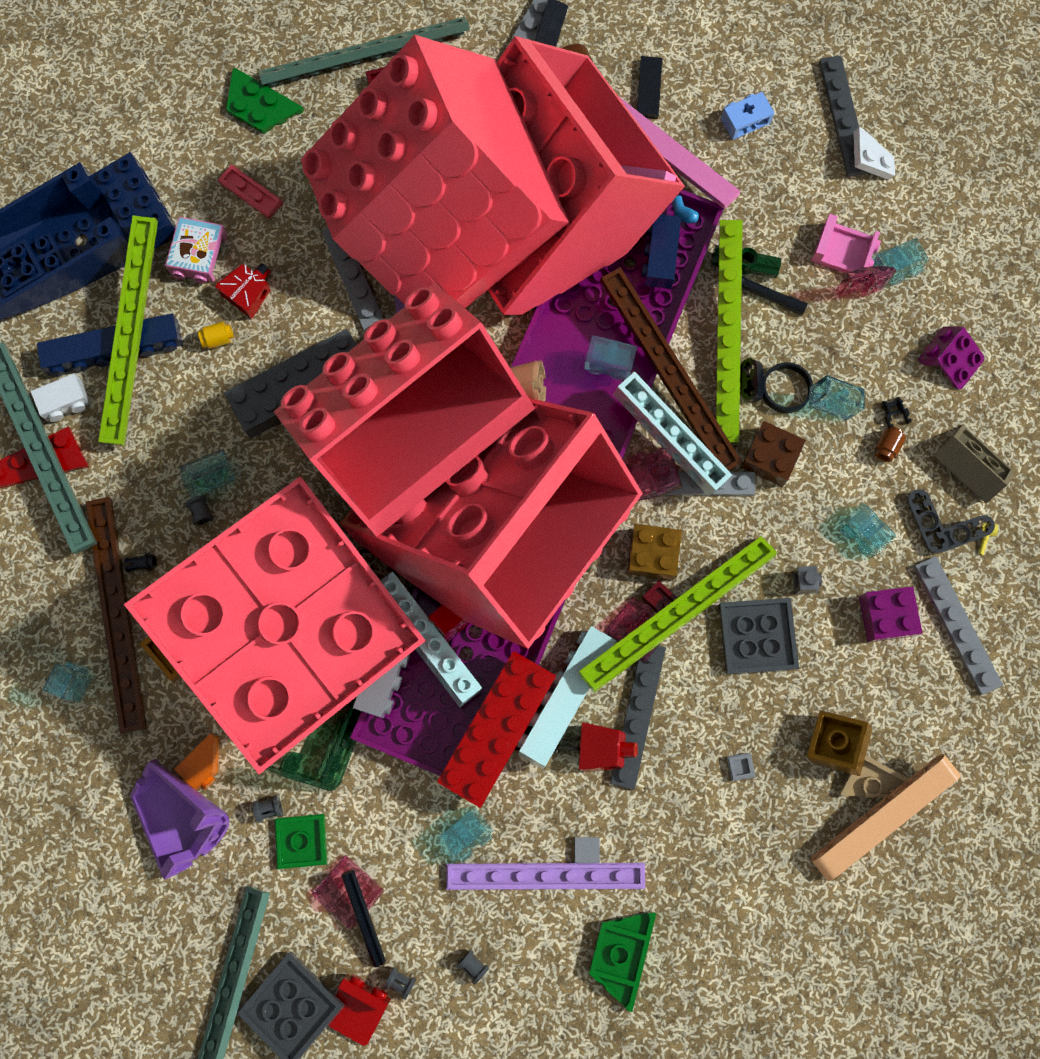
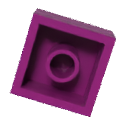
M913 586L866 592L859 596L867 643L915 637L923 634Z

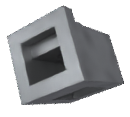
M817 566L797 567L792 571L794 595L818 593L819 586L822 585V576L817 571Z

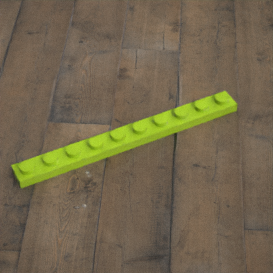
M132 215L98 441L100 443L125 446L158 225L156 218Z
M720 220L716 421L731 444H739L743 220Z
M760 536L581 669L579 676L595 693L776 557V550Z

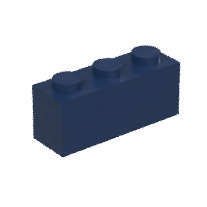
M661 214L646 231V235L650 236V242H646L644 248V256L648 257L647 264L643 263L641 277H645L644 286L672 288L675 278L681 217Z

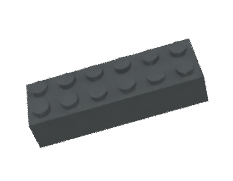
M348 329L224 392L241 426L250 439L281 423L273 411L281 406L283 396L291 388L298 385L306 386L323 372V366L330 357L340 352H349L356 346Z

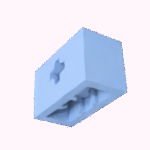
M760 92L756 95L750 94L744 100L737 103L732 102L728 104L723 110L721 121L731 139L734 140L769 125L775 112L764 93Z

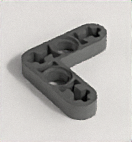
M917 489L908 496V506L926 548L933 554H941L982 539L994 531V521L986 515H981L944 529L931 498L926 491ZM915 495H918L919 498L924 497L925 500L922 502V506L924 509L929 507L930 511H924L917 515L916 511L921 509L918 503L913 504L912 502L915 499ZM923 516H931L935 522L934 526L925 528L921 524ZM980 520L982 523H988L989 527L986 528V532L982 529L973 532L976 537H972L971 530L967 524L974 528L980 524ZM938 528L939 532H936L935 536L937 540L942 539L943 544L940 545L941 549L931 546V543L934 541L931 534L927 537L926 533ZM960 528L966 532L967 536L964 541L955 540L953 537L955 529Z

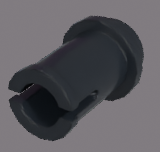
M149 552L143 556L124 558V564L134 563V565L124 566L126 572L145 569L152 571L153 568L157 567L156 556Z

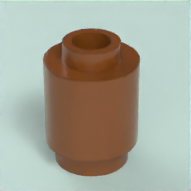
M897 427L885 428L875 447V456L884 462H892L893 459L897 458L906 440L903 431Z

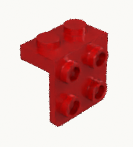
M347 974L338 987L339 990L336 994L345 1004V1007L330 1023L329 1027L365 1046L369 1043L391 998L387 996L388 994L378 987L372 988L365 984V980L355 974Z

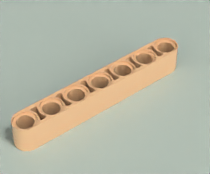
M944 754L938 755L817 851L811 858L812 863L827 881L835 879L954 784L961 774Z

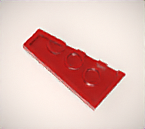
M66 427L48 436L65 473L89 468L70 427ZM25 448L0 460V489L22 484L26 481L38 480Z

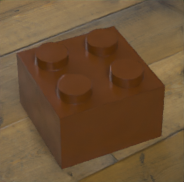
M763 421L752 440L740 468L748 472H754L755 475L783 487L789 480L806 440Z

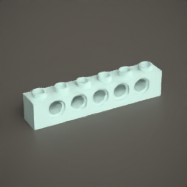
M633 372L616 388L613 393L614 397L708 496L732 476L724 465L636 372Z
M391 572L380 581L426 640L415 650L459 708L479 694L482 687L433 623H430L427 615L394 572Z

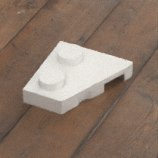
M858 127L853 131L855 167L890 180L895 176L894 156L863 128Z

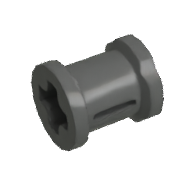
M197 496L185 502L186 507L190 509L193 516V525L199 526L212 521L214 518L208 511L205 496Z
M274 795L273 799L262 802L253 801V811L257 823H262L263 819L273 816H283V808L278 795Z
M470 949L458 962L456 968L462 969L475 985L486 974L489 967L483 965L473 955L474 951Z
M394 967L383 988L386 990L388 988L402 995V999L406 1000L416 978H409L398 972L397 967ZM395 980H397V981L403 983V984L405 985V987H403V986H401L400 984L396 983Z

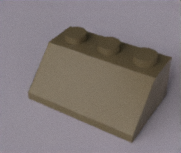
M964 425L934 454L940 466L948 468L959 483L968 486L971 489L972 495L978 500H983L985 503H988L1008 485L1015 472Z

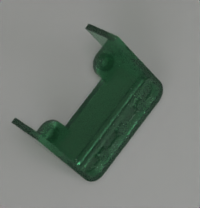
M357 696L308 735L301 753L289 752L283 757L280 767L270 765L266 770L327 791H333L338 788L356 744V741L350 737L362 712L353 708Z

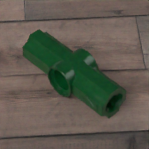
M715 245L711 265L718 266L719 245ZM746 247L742 249V259L750 262V264H746L742 261V275L752 273L772 278L778 277L781 258L759 254L752 248Z

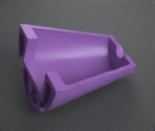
M154 759L146 764L142 773L143 777L136 781L130 797L160 873L165 880L192 866L193 863L191 861L197 859L200 854L205 856L225 835L230 820L225 811L163 766L158 759Z

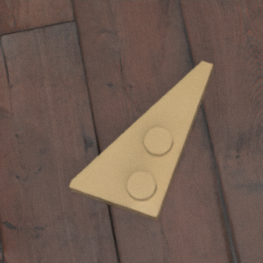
M866 755L861 775L848 774L839 794L844 797L885 798L908 778Z

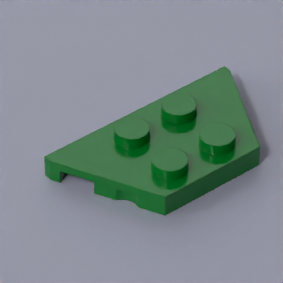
M235 67L233 68L226 107L227 113L264 134L272 130L274 126L285 123L293 115L303 113L304 109L301 105L268 86L262 85L261 82Z
M652 911L602 921L589 968V974L629 1012H633L656 918V913Z

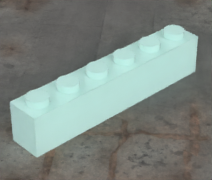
M592 626L588 632L582 631L576 642L580 644L576 652L571 650L565 661L568 664L566 671H559L553 682L557 685L554 692L548 691L541 703L545 706L542 713L536 712L529 724L533 727L530 734L526 735L524 733L517 745V747L521 748L518 753L519 756L541 769L545 768L589 690L588 685L579 676V671L615 644V639Z

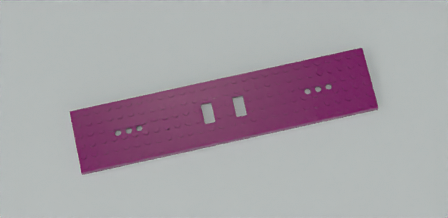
M681 190L677 196H682L685 207L698 212L699 219L696 223L690 224L681 221L675 278L672 288L644 286L645 277H641L643 263L647 264L648 259L647 256H644L645 243L650 242V236H647L645 232L626 255L609 266L599 269L562 294L559 293L540 306H537L511 366L515 367L535 360L542 361L546 379H543V386H546L545 402L595 413L622 459L638 421L614 397L613 393L633 372H636L652 388L657 372L617 308L608 304L607 301L610 297L600 283V279L621 267L668 344L670 343L723 212V208L714 201L685 190ZM672 202L662 212L663 215L675 216ZM632 260L636 266L627 268L624 265V261ZM415 587L412 597L427 617H429L442 605L418 587ZM565 600L545 626L543 634L533 642L529 649L482 629V635L479 638H471L468 632L472 626H475L471 623H468L448 643L459 658L461 649L467 647L473 651V657L470 660L464 661L461 658L460 660L482 687L479 694L460 708L416 650L412 651L406 668H401L399 674L402 677L398 691L394 690L390 700H393L394 703L390 714H385L383 719L361 712L350 738L441 776L512 652L515 651L540 665Z

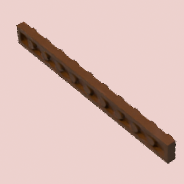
M621 267L601 277L600 283L697 438L728 471L742 463V460Z
M110 497L86 501L89 527L97 542L96 545L92 546L119 732L120 734L147 729L130 614L124 606L128 601L113 503Z

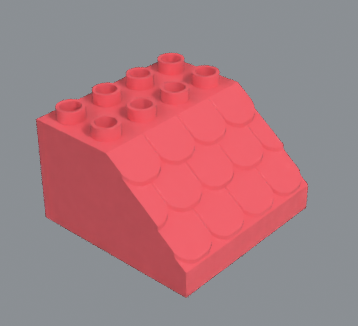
M414 35L391 58L384 69L361 91L353 103L332 123L331 127L301 159L303 172L309 179L319 204V211L326 221L333 240L404 305L406 298L413 291L421 287H430L435 283L466 308L569 223L496 59Z
M514 36L497 63L569 223L488 289L503 315H523L530 309L540 306L559 293L562 294L599 269L609 266L626 255L685 187L588 55ZM621 165L668 171L677 176L676 181L626 174Z
M434 283L430 287H421L413 291L406 298L405 307L389 320L382 319L370 325L364 333V340L349 352H340L330 357L323 366V372L306 386L298 385L291 388L283 396L281 406L273 412L309 460L377 537L532 412L535 407L482 322Z
M531 398L529 399L535 407L532 412L379 536L376 537L353 509L340 522L341 526L357 543L462 620L527 649L543 634L549 620L563 601L573 593L574 586L591 563L601 555L602 548L619 525L628 518L630 510L643 494L595 413Z
M301 476L124 604L258 774H261L426 641Z

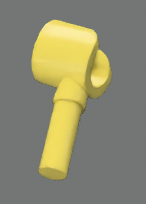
M984 524L981 526V529L986 532V528L989 525ZM995 524L994 531L990 535L982 538L978 554L984 555L989 536L995 537L997 535V524Z

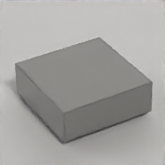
M751 753L726 757L731 781L756 777Z
M574 837L575 863H600V837Z

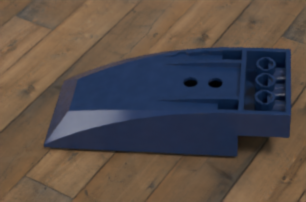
M131 152L93 174L79 162L0 209V320L61 298L124 267L132 215L157 219L158 225L154 250L173 239L176 225L141 163ZM81 235L87 236V243L84 246H77V238Z

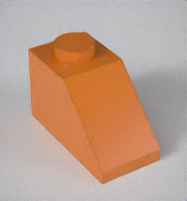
M210 733L174 769L195 790H201L202 788L206 790L215 781L214 776L218 773L219 737L216 734Z

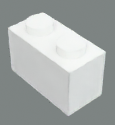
M75 373L31 391L39 415L47 422L60 421L64 418L63 415L71 412H81L85 410V406L91 404L82 380Z

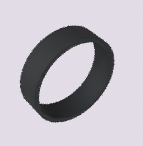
M790 362L779 363L770 368L764 376L765 391L763 400L771 409L777 412L787 414L797 412L807 404L812 396V378L798 364ZM778 369H791L798 372L804 378L808 387V395L805 402L796 407H783L773 402L766 390L768 375Z

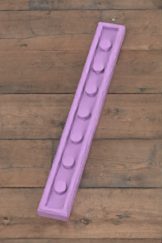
M447 863L446 890L645 889V863Z

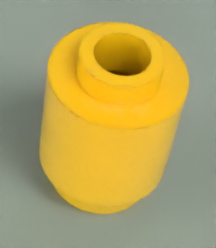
M224 321L202 327L203 330L198 331L203 348L209 347V349L230 344V338H234L230 324L226 325Z

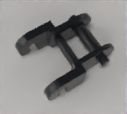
M896 397L895 401L890 403L882 402L881 408L885 410L886 416H884L888 428L894 427L893 424H890L892 421L891 415L898 413L903 414L906 424L912 422L911 418L908 419L910 415L909 410L904 408L903 400L900 397ZM897 405L898 410L891 412L890 407Z

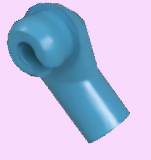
M682 196L675 197L672 201L674 215L681 217L682 222L688 224L696 223L699 219L698 212L685 207Z

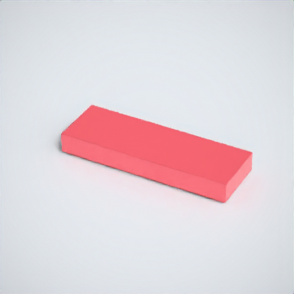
M232 164L218 179L222 186L268 219L283 204L281 199Z

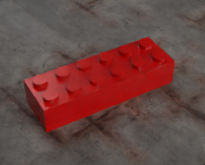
M513 651L437 783L481 808L555 680L556 675Z

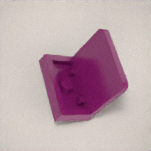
M943 326L937 332L932 342L925 347L918 360L923 365L939 366L954 388L962 389L983 363L984 355L964 326Z

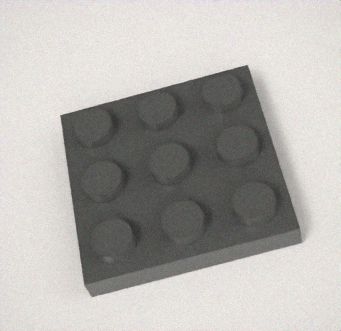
M791 598L719 603L726 675L799 669Z
M289 952L237 1014L280 1059H301L345 1007V1004L293 952Z

